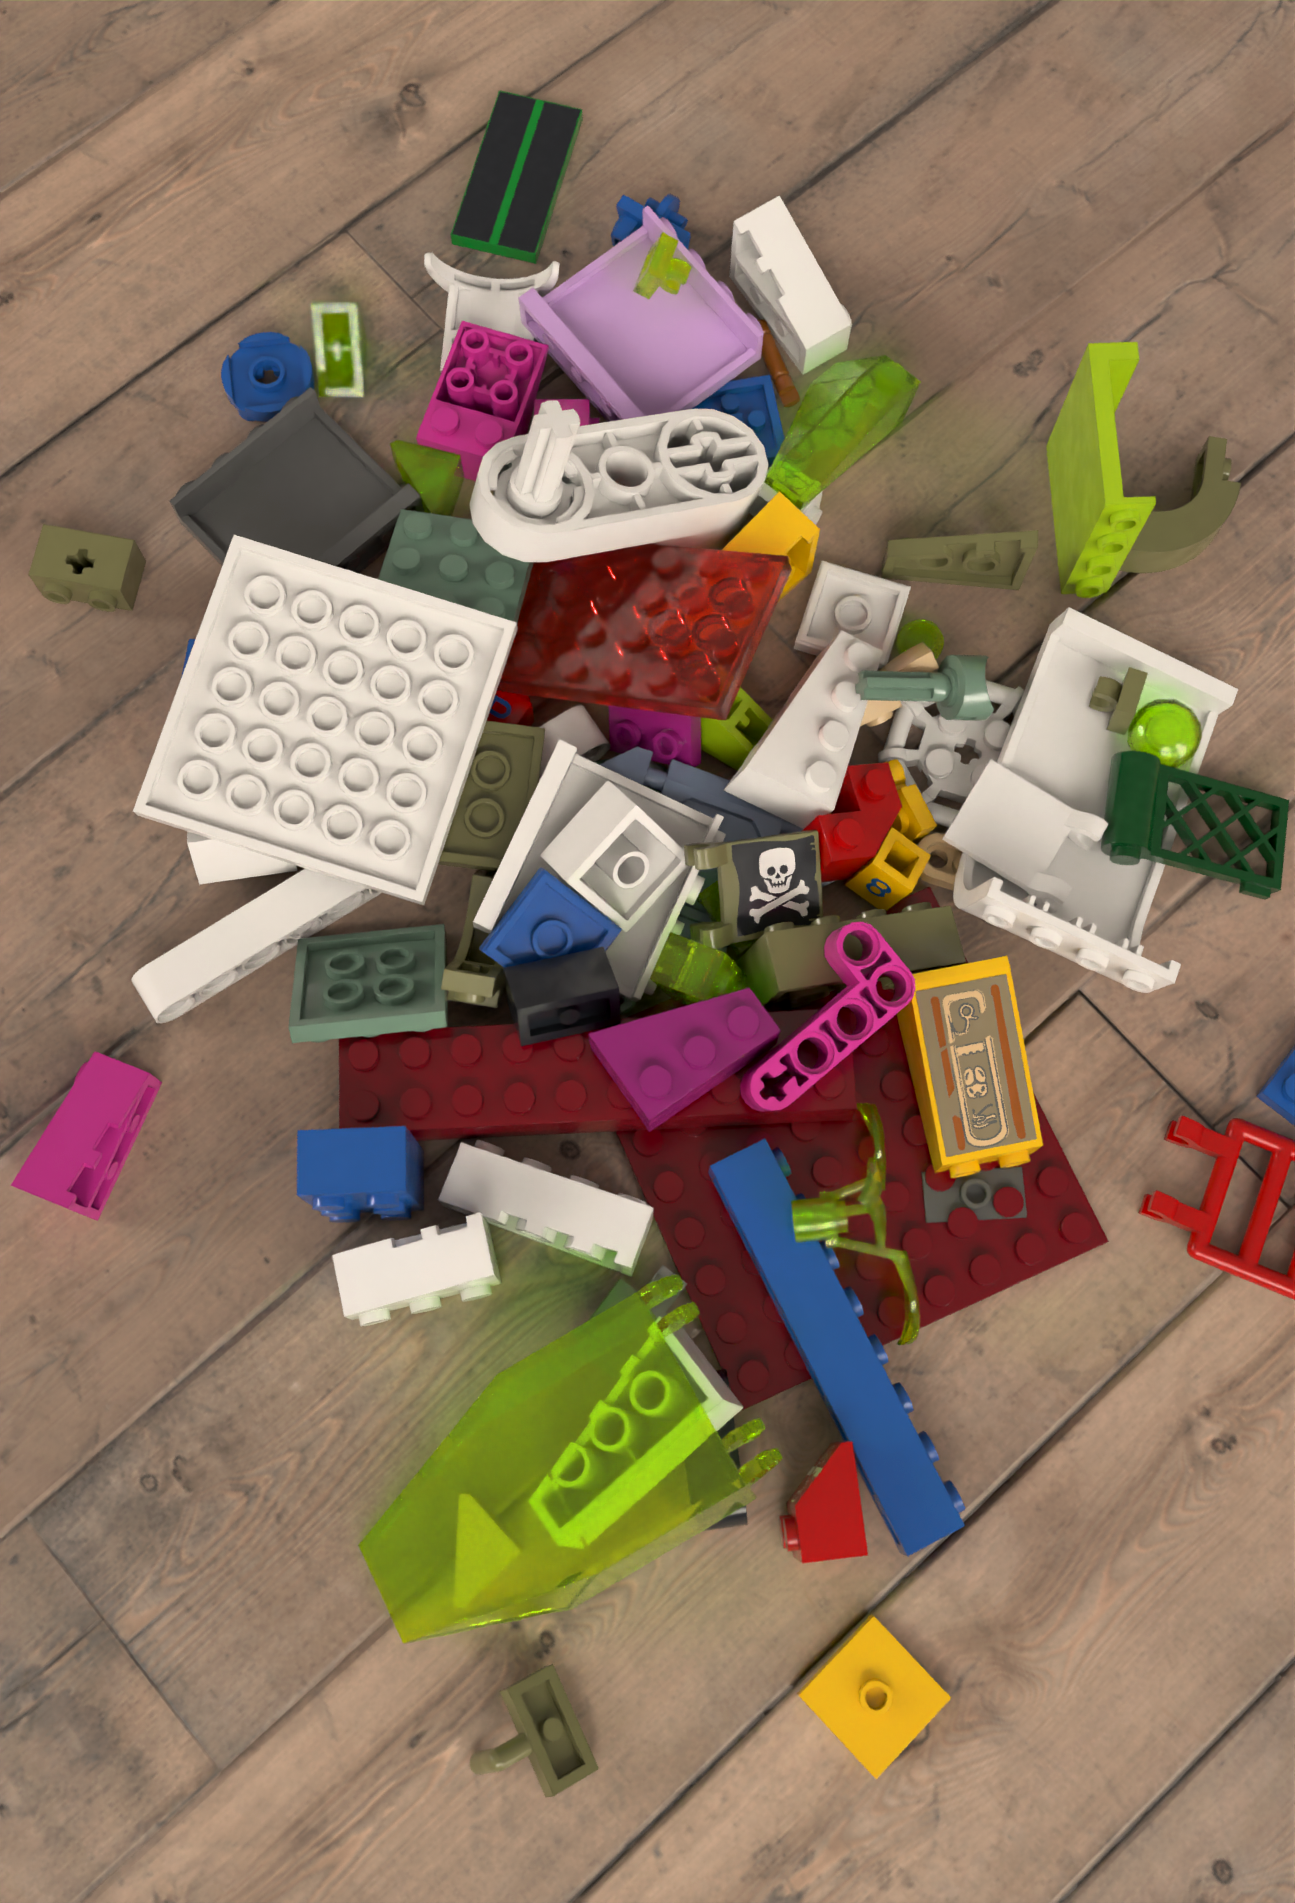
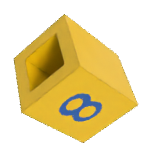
M891 827L875 857L848 878L845 885L876 908L887 911L913 891L931 855Z

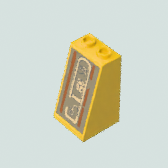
M1008 956L912 974L916 986L914 996L897 1013V1018L934 1173L949 1170L950 1177L957 1178L980 1172L979 1164L999 1160L1000 1168H1007L1030 1162L1029 1154L1042 1147L1043 1142Z

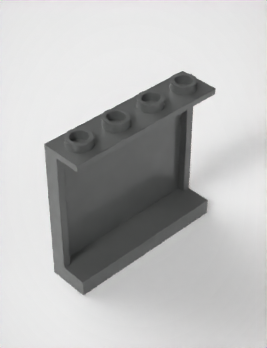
M311 387L302 395L287 401L282 411L267 423L256 426L249 433L246 440L231 452L220 455L213 462L211 468L195 481L185 483L178 490L176 496L170 500L180 523L221 566H223L233 536L237 535L356 573H361L388 550L401 509L424 512L421 495L409 483L403 488L398 485L320 407L316 392Z

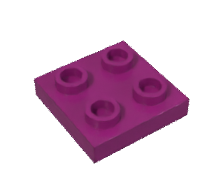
M666 654L651 655L641 660L617 655L608 660L610 751L623 754L638 746L653 752L651 761L669 765L673 759L692 767L701 764V672L683 669V660L681 658Z

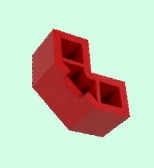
M888 762L848 766L835 809L830 814L818 815L802 830L818 831L821 882L850 878L875 857L902 808Z

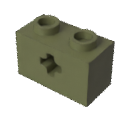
M43 524L28 575L42 596L52 602L69 604L70 600L88 603L91 607L105 612H113L116 608L133 611L146 560L133 539Z

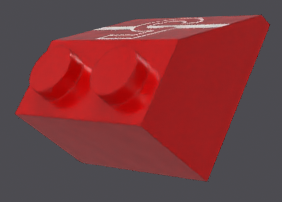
M831 1442L786 1502L788 1515L779 1516L783 1549L787 1548V1552L793 1551V1557L802 1564L868 1556L853 1442Z

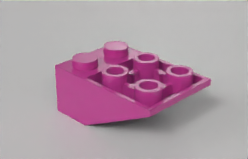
M461 321L416 436L422 466L476 481L483 456L496 443L515 436L526 435L549 350L548 345Z

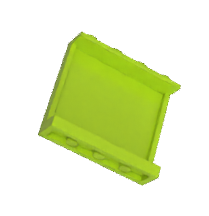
M1138 342L1088 343L1046 445L1061 594H1076L1081 598H1092L1102 593H1107L1156 504L1155 496L1124 497L1115 412L1140 360Z

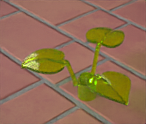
M857 1103V1109L862 1114L875 1145L874 1157L869 1158L867 1163V1178L832 1192L820 1193L818 1198L791 1200L796 1243L825 1240L826 1248L841 1247L891 1259L903 1282L905 1295V1323L897 1345H908L916 1340L919 1333L920 1305L907 1251L885 1247L887 1220L881 1194L886 1186L887 1166L883 1124L875 1104ZM862 1190L858 1197L862 1204L845 1206V1200L836 1201ZM870 1214L874 1223L876 1245L838 1237V1233L848 1232L847 1216Z

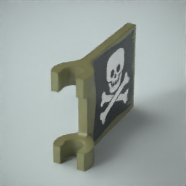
M817 830L727 842H704L684 845L686 866L695 865L697 870L717 867L721 921L690 924L692 945H701L702 950L719 949L732 943L759 939L764 934L765 928L777 923L793 922L794 927L797 928L811 926V922L823 917L819 834Z

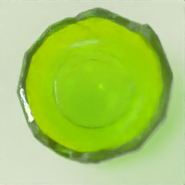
M1156 699L1146 703L1136 711L1128 728L1127 743L1131 751L1153 754L1161 760V764L1178 769L1191 760L1199 749L1202 739L1201 722L1193 709L1179 700Z

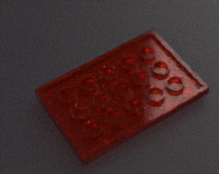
M644 544L551 562H534L517 622L518 629L497 691L726 721L791 573L792 568L788 556Z

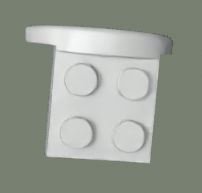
M433 253L425 254L424 264L427 272L439 286L448 292L440 372L443 370L461 321L536 342L534 336L521 323L519 297L531 288H534L542 298L551 292L558 279L559 262L552 261L547 269L532 276L516 279H494L459 271L439 260Z

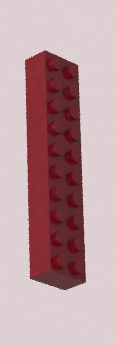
M841 1008L837 1015V1024L845 1034L851 1035L849 1008ZM820 1009L768 1012L780 1028L777 1045ZM641 1018L621 1019V1024ZM514 1024L445 1027L425 1032L406 1031L381 1034L375 1037L339 1038V1129L406 1126L416 1141L648 1130L590 1047L588 1034L607 1028L521 1046ZM803 1040L798 1046L797 1055L800 1063L807 1068H812L816 1064L818 1050L811 1041ZM775 1045L653 1130L851 1120L857 1110L853 1051L789 1106L776 1111H758L745 1103L741 1096L740 1084L745 1073L777 1046ZM784 1071L774 1078L763 1079L761 1077L760 1079L764 1083V1088L759 1092L761 1097H776L772 1090L773 1086L782 1078L793 1076Z

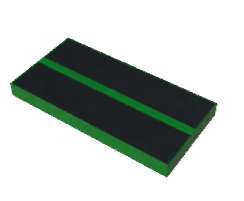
M499 90L451 232L453 245L534 264L537 263L583 120L582 109Z

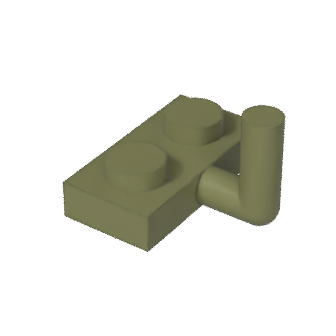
M553 1664L537 1670L500 1691L518 1735L496 1748L475 1752L470 1759L471 1770L477 1775L503 1771L528 1756L545 1797H553L599 1769Z

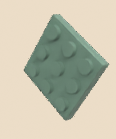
M401 509L378 579L518 622L534 562H523L502 555L483 540L473 525L472 519Z
M445 924L298 939L288 1026L292 1043L309 1041L320 1043L330 1039L358 1036L375 1037L381 1034L406 1031L425 1032L435 1028L447 1027V990L441 989L444 969L447 967Z

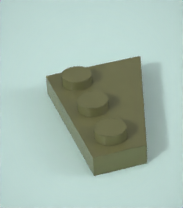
M1039 530L888 540L882 561L881 578L1019 590L1037 551Z

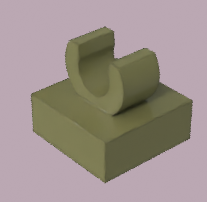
M1129 667L1122 684L1109 677H1099L1089 707L1101 712H1112L1106 730L1122 735L1126 734L1136 713L1148 675L1147 672Z

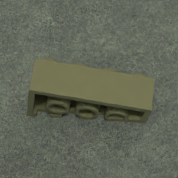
M922 902L904 908L902 913L887 915L885 909H874L859 914L857 919L841 921L840 916L831 915L811 922V926L795 928L793 922L771 925L764 929V934L736 962L742 990L750 988L767 1011L772 1004L784 1001L789 1002L790 1010L810 1006L811 1002L827 997L831 991L836 990V993L839 994L847 987L825 958L824 946L826 939L833 931L852 922L862 921L872 925L912 974L966 963L951 905L932 908L931 903ZM847 934L843 941V950L850 959L858 961L863 952L862 944L858 938ZM881 974L877 979V982L881 981L884 990L895 988L893 981L888 976Z

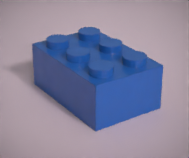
M406 1126L297 1130V1196L310 1204L312 1209L321 1212V1216L330 1217V1222L361 1221V1213L380 1214L381 1220L387 1221L412 1219V1211H424V1150Z

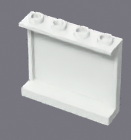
M559 739L476 914L473 927L490 934L540 867L601 912L569 885L540 854L607 780L632 800L683 849L686 844L723 842L726 834L718 829L724 817L716 814L714 818H711L576 754L577 747ZM695 865L687 866L627 933L622 930L606 950V955L618 983L621 996L637 1002L641 999L643 992L652 996L664 970V968L656 965L664 947L669 950H673L685 924L677 920L685 902L693 906L705 881V878L698 875L699 870L695 869Z

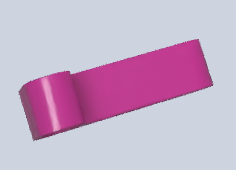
M862 921L852 922L833 931L826 939L824 946L825 958L847 987L745 1073L740 1084L741 1096L752 1109L776 1111L789 1106L902 1010L913 998L916 986L911 971L872 925ZM847 934L855 936L862 944L863 952L858 961L850 959L843 950V941ZM881 974L888 976L895 985L894 997L890 1002L882 999L876 989L877 979ZM842 1007L849 1008L856 1016V1029L851 1035L845 1034L837 1024V1015ZM803 1040L811 1041L818 1050V1059L812 1068L803 1066L798 1059V1046ZM784 1071L793 1076L782 1078L773 1086L772 1090L776 1097H761L759 1092L764 1088L761 1077L763 1079L774 1078Z

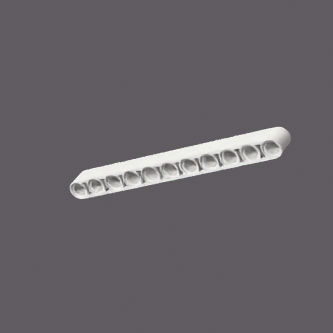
M584 706L572 707L539 727L545 728L539 781L559 739L577 747L576 754L592 762L601 759L610 749L611 745ZM305 868L151 961L133 975L132 983L156 1023L169 1022L297 945L298 939L311 937L382 892Z

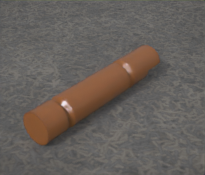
M759 319L758 322L763 330L761 355L783 406L792 407L800 401V396L789 375V371L771 334L767 321Z

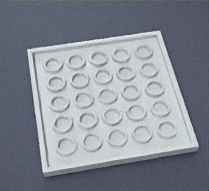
M234 535L133 812L138 816L424 906L518 629L517 622Z

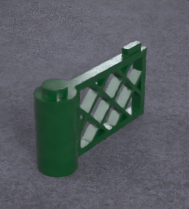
M1119 752L1111 757L1104 816L1108 826L1102 835L1101 851L1110 856V861L1115 864L1136 865L1140 862V859H1146L1239 884V893L1265 900L1270 898L1271 893L1281 890L1289 800L1163 765L1157 756L1147 752ZM1168 782L1179 784L1191 801L1179 811L1167 795ZM1213 794L1222 796L1234 813L1223 822H1220L1206 801ZM1255 806L1272 810L1270 830L1264 834L1248 812ZM1194 807L1210 829V831L1196 839L1182 818L1185 813ZM1237 819L1252 840V843L1242 850L1238 849L1225 827ZM1170 824L1186 846V848L1178 853L1161 848L1163 829ZM1213 836L1229 857L1222 864L1213 863L1201 846V844ZM1255 848L1259 850L1267 862L1266 877L1255 874L1244 858L1245 855Z

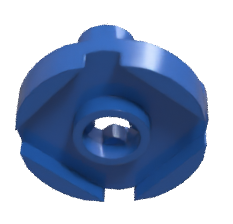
M262 332L244 338L238 343L240 349L234 352L231 358L227 355L222 365L221 378L230 403L238 410L239 415L247 421L268 422L282 411L287 401L302 395L310 387L314 390L315 386L314 370L308 353L301 345L300 349L297 345L290 342L289 337L280 333ZM273 370L274 375L278 377L276 381L270 384L257 381L264 378V371Z

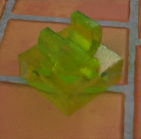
M663 232L646 255L633 289L635 293L650 299L660 286L666 292L677 295L681 284L685 285L692 268L687 262L672 258L679 242L678 240Z

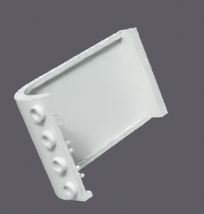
M1069 607L1049 625L997 763L1072 809L1091 813L1104 819L1111 757L1114 754L1123 751L1147 752L1157 756L1163 765L1198 774L1218 715L1233 706L1238 689ZM1130 667L1147 672L1148 675L1134 718L1126 734L1122 735L1106 730L1112 712L1094 710L1089 707L1100 676L1112 678L1122 684ZM1168 782L1167 795L1179 811L1187 805L1189 798L1179 784ZM1171 824L1163 829L1161 845L1162 849L1169 851L1177 833ZM1067 835L1046 874L1063 879L1073 888L1062 905L1059 904L1057 909L1051 913L1048 911L1051 903L1045 901L1038 905L1035 902L1036 896L1029 895L1021 887L962 852L953 891L954 903L957 908L1020 936L1039 947L1074 961L1084 968L1115 980L1132 990L1150 993L1175 983L1181 966L1180 963L1170 960L1159 965L1141 957L1144 946L1140 945L1142 931L1165 864L1146 859H1140V862L1136 865L1115 864L1110 861V856L1101 851L1102 837L1098 842L1095 841L1089 850H1085L1076 845Z

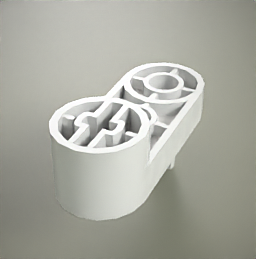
M549 400L541 403L539 413L533 417L529 434L515 436L498 442L483 456L469 505L473 525L483 540L502 555L523 562H551L649 543H657L666 551L686 558H709L717 555L741 531L764 484L768 461L763 444L751 428L736 417L715 409H687L580 426L579 415L574 409L562 411L558 401Z

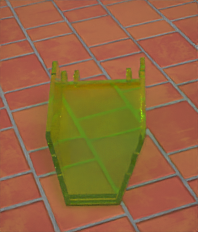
M672 1274L646 1284L638 1292L498 1373L358 1546L403 1644L471 1631L476 1628L500 1623H510L538 1615L571 1610L752 1502L757 1497L751 1486L776 1467L783 1457L778 1448L775 1447L762 1451L740 1469L735 1465L729 1453L759 1437L766 1427L761 1418L758 1417L731 1431L723 1439L720 1438L665 1339L666 1336L698 1317L697 1315L700 1314L699 1309L693 1302L681 1305L665 1315L658 1323H656L657 1317L651 1309L666 1299L671 1298L682 1289L684 1283L679 1275Z

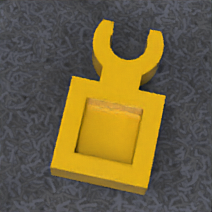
M897 759L887 761L902 804V808L891 827L917 845L937 824L917 785L906 786L905 772L901 763Z

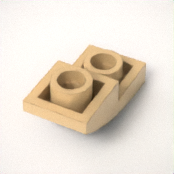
M921 642L892 659L879 671L932 672L938 669L939 666L933 652ZM868 700L860 726L867 724L868 727L884 723L893 716L892 711L902 707L901 702Z

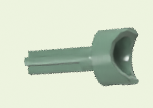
M985 655L946 656L937 672L860 671L858 673L859 682L855 684L856 694H860V700L936 702L941 716L946 720H986L994 710L988 695L985 679V666L989 658Z

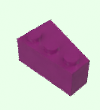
M746 988L589 1033L588 1035L592 1051L650 1132L777 1045L780 1028L752 990Z

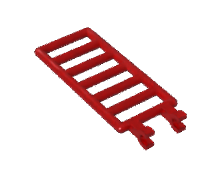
M1183 1115L1178 1118V1121H1170L1164 1140L1216 1158L1199 1210L1179 1202L1172 1196L1155 1190L1152 1195H1144L1138 1214L1190 1232L1186 1251L1193 1259L1295 1300V1249L1286 1275L1258 1264L1291 1161L1295 1162V1140L1241 1118L1230 1120L1224 1135L1205 1128L1199 1122ZM1245 1141L1272 1152L1239 1254L1236 1255L1214 1246L1210 1242Z

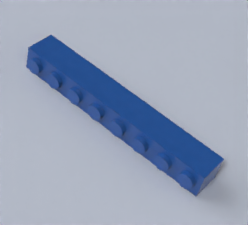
M763 1139L710 1165L708 1174L843 1441L853 1442L856 1467L900 1554L910 1556L964 1527L965 1525L959 1515L960 1512L965 1510L964 1503L950 1480L943 1483L933 1465L934 1462L939 1460L936 1448L925 1431L916 1432L908 1416L909 1413L914 1411L912 1402L900 1382L892 1385L883 1368V1365L889 1362L887 1354L875 1334L866 1335L858 1317L864 1315L861 1303L850 1286L842 1288L833 1271L840 1267L838 1259L826 1239L819 1242L809 1224L815 1221L814 1213L803 1193L794 1195L786 1179L787 1176L792 1174L791 1169L780 1148L776 1147L771 1150L766 1139Z

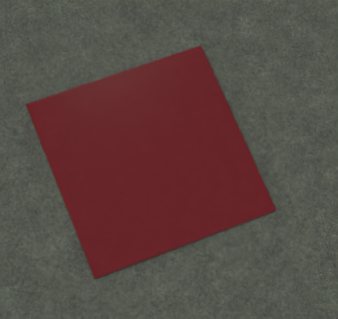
M927 887L904 897L889 908L886 913L887 915L902 913L904 908L922 902L931 903L932 908L940 906L931 888ZM738 970L624 1019L645 1018L742 990ZM881 981L876 983L879 996L885 1001L890 1002L894 997L895 988L884 990ZM836 990L831 991L830 995L811 1002L810 1006L790 1010L788 1001L774 1003L767 1009V1012L821 1009L837 993ZM849 1009L852 1034L856 1029L857 1020L854 1012ZM897 1014L853 1050L857 1110L851 1120L655 1129L650 1132L649 1130L616 1131L648 1206L654 1208L653 1217L679 1276L687 1283L685 1289L719 1366L727 1371L729 1388L744 1407L740 1411L812 1378L708 1174L710 1165L763 1139H766L771 1150L776 1147L780 1148L791 1169L792 1174L787 1176L786 1179L794 1195L803 1193L814 1213L815 1221L809 1224L819 1242L826 1239L838 1259L840 1267L833 1271L842 1288L850 1286L861 1303L864 1315L858 1317L866 1335L875 1334L883 1346L1109 1242L1035 1094L1034 1099L1043 1146L1034 1153L1029 1154L1030 1162L1013 1166L1022 1167L1027 1218L978 1220L976 1214L971 1209L959 1207L949 1214L947 1222L926 1223L921 1172H925L926 1184L937 1192H944L954 1185L956 1178L950 1177L949 1170L934 1173ZM999 1160L979 1164L981 1171L984 1172L1000 1168ZM1003 1187L994 1194L992 1205L997 1214L1005 1218H1011L1021 1212L1024 1206V1199L1017 1189Z

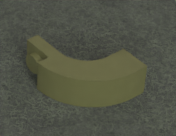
M1212 436L1207 438L1195 460L1191 501L1178 509L1170 511L1152 510L1119 571L1155 573L1174 569L1197 557L1211 544L1231 514L1241 486L1239 482L1228 481L1232 461L1231 458H1225L1227 439Z
M478 870L472 875L469 903L461 942L455 958L444 969L441 989L448 990V1000L497 1008L506 987L504 967L479 949L489 934L473 927L476 914L496 874L494 871Z

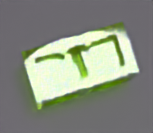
M672 932L669 933L650 977V980L675 1002L686 1006L748 988V984L745 983L747 975L726 953Z

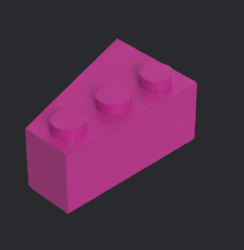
M95 1051L90 1060L80 1067L73 1087L10 1186L98 1221L162 1082L149 1072Z

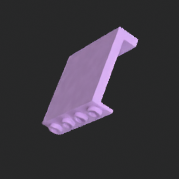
M649 206L643 208V226L543 298L534 288H531L519 297L521 323L539 343L548 345V354L586 398L590 399L592 405L607 422L692 409L761 359L763 330L758 320L752 314H745L735 303L734 297L727 285L722 281L716 282L706 271L705 264L699 254L693 249L688 250L677 238L672 224L664 217L659 218Z

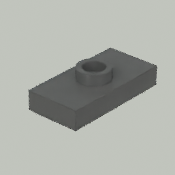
M1022 1167L994 1168L991 1171H980L972 1175L957 1177L954 1185L944 1192L932 1190L925 1181V1172H921L926 1223L947 1222L949 1214L959 1207L971 1209L976 1214L978 1220L1027 1218ZM1003 1187L1017 1189L1024 1199V1206L1021 1212L1011 1218H1005L997 1214L992 1205L994 1194Z

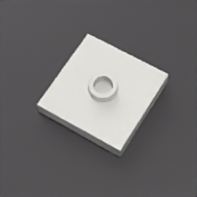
M821 561L797 634L794 649L818 656L842 630L883 651L877 670L879 671L888 662L911 587Z

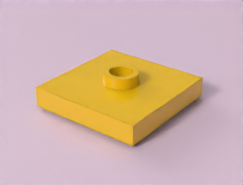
M872 1614L797 1692L798 1696L875 1779L887 1769L951 1699L945 1690Z

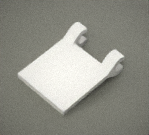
M990 759L942 840L1021 887L1029 895L1036 896L1035 902L1038 905L1045 901L1051 903L1048 911L1053 913L1059 904L1062 905L1073 888L1063 879L1046 874L1067 835L1076 845L1089 850L1095 841L1098 842L1101 839L1108 823L1097 815L1072 809Z

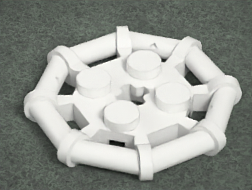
M986 680L990 701L1001 705L996 713H992L986 720L981 721L946 720L941 714L932 717L924 708L936 702L900 701L902 707L896 709L884 749L878 753V762L883 763L897 759L904 769L906 786L916 784L907 767L917 766L920 772L923 770L928 779L927 785L929 788L921 793L936 824L950 827L959 810L934 803L937 796L963 804L989 760L992 759L997 762L1011 727L1005 721L1011 714L1015 716L1024 693V689L1020 686L1014 689ZM911 724L924 731L918 750L904 748ZM964 745L973 747L974 752L979 755V759L972 758L969 765L961 763V755L954 752L956 747L963 748Z

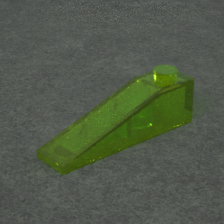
M886 355L835 363L810 383L764 483L776 492L780 491L801 510L904 420L921 381Z

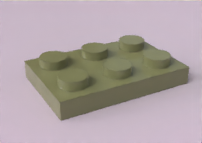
M486 721L438 865L497 872L539 783L545 728Z

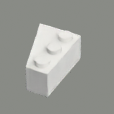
M780 195L734 220L729 277L758 316L767 321L771 333L802 375L847 350L852 326L850 315L847 309L840 304Z
M479 1212L465 1216L467 1223L443 1229H439V1225L420 1229L421 1234L398 1240L389 1238L332 1255L344 1317L351 1320L359 1318L360 1326H368L390 1320L391 1310L410 1306L411 1314H416L442 1307L441 1298L460 1294L462 1302L492 1295L490 1286L502 1284L489 1224L482 1213Z

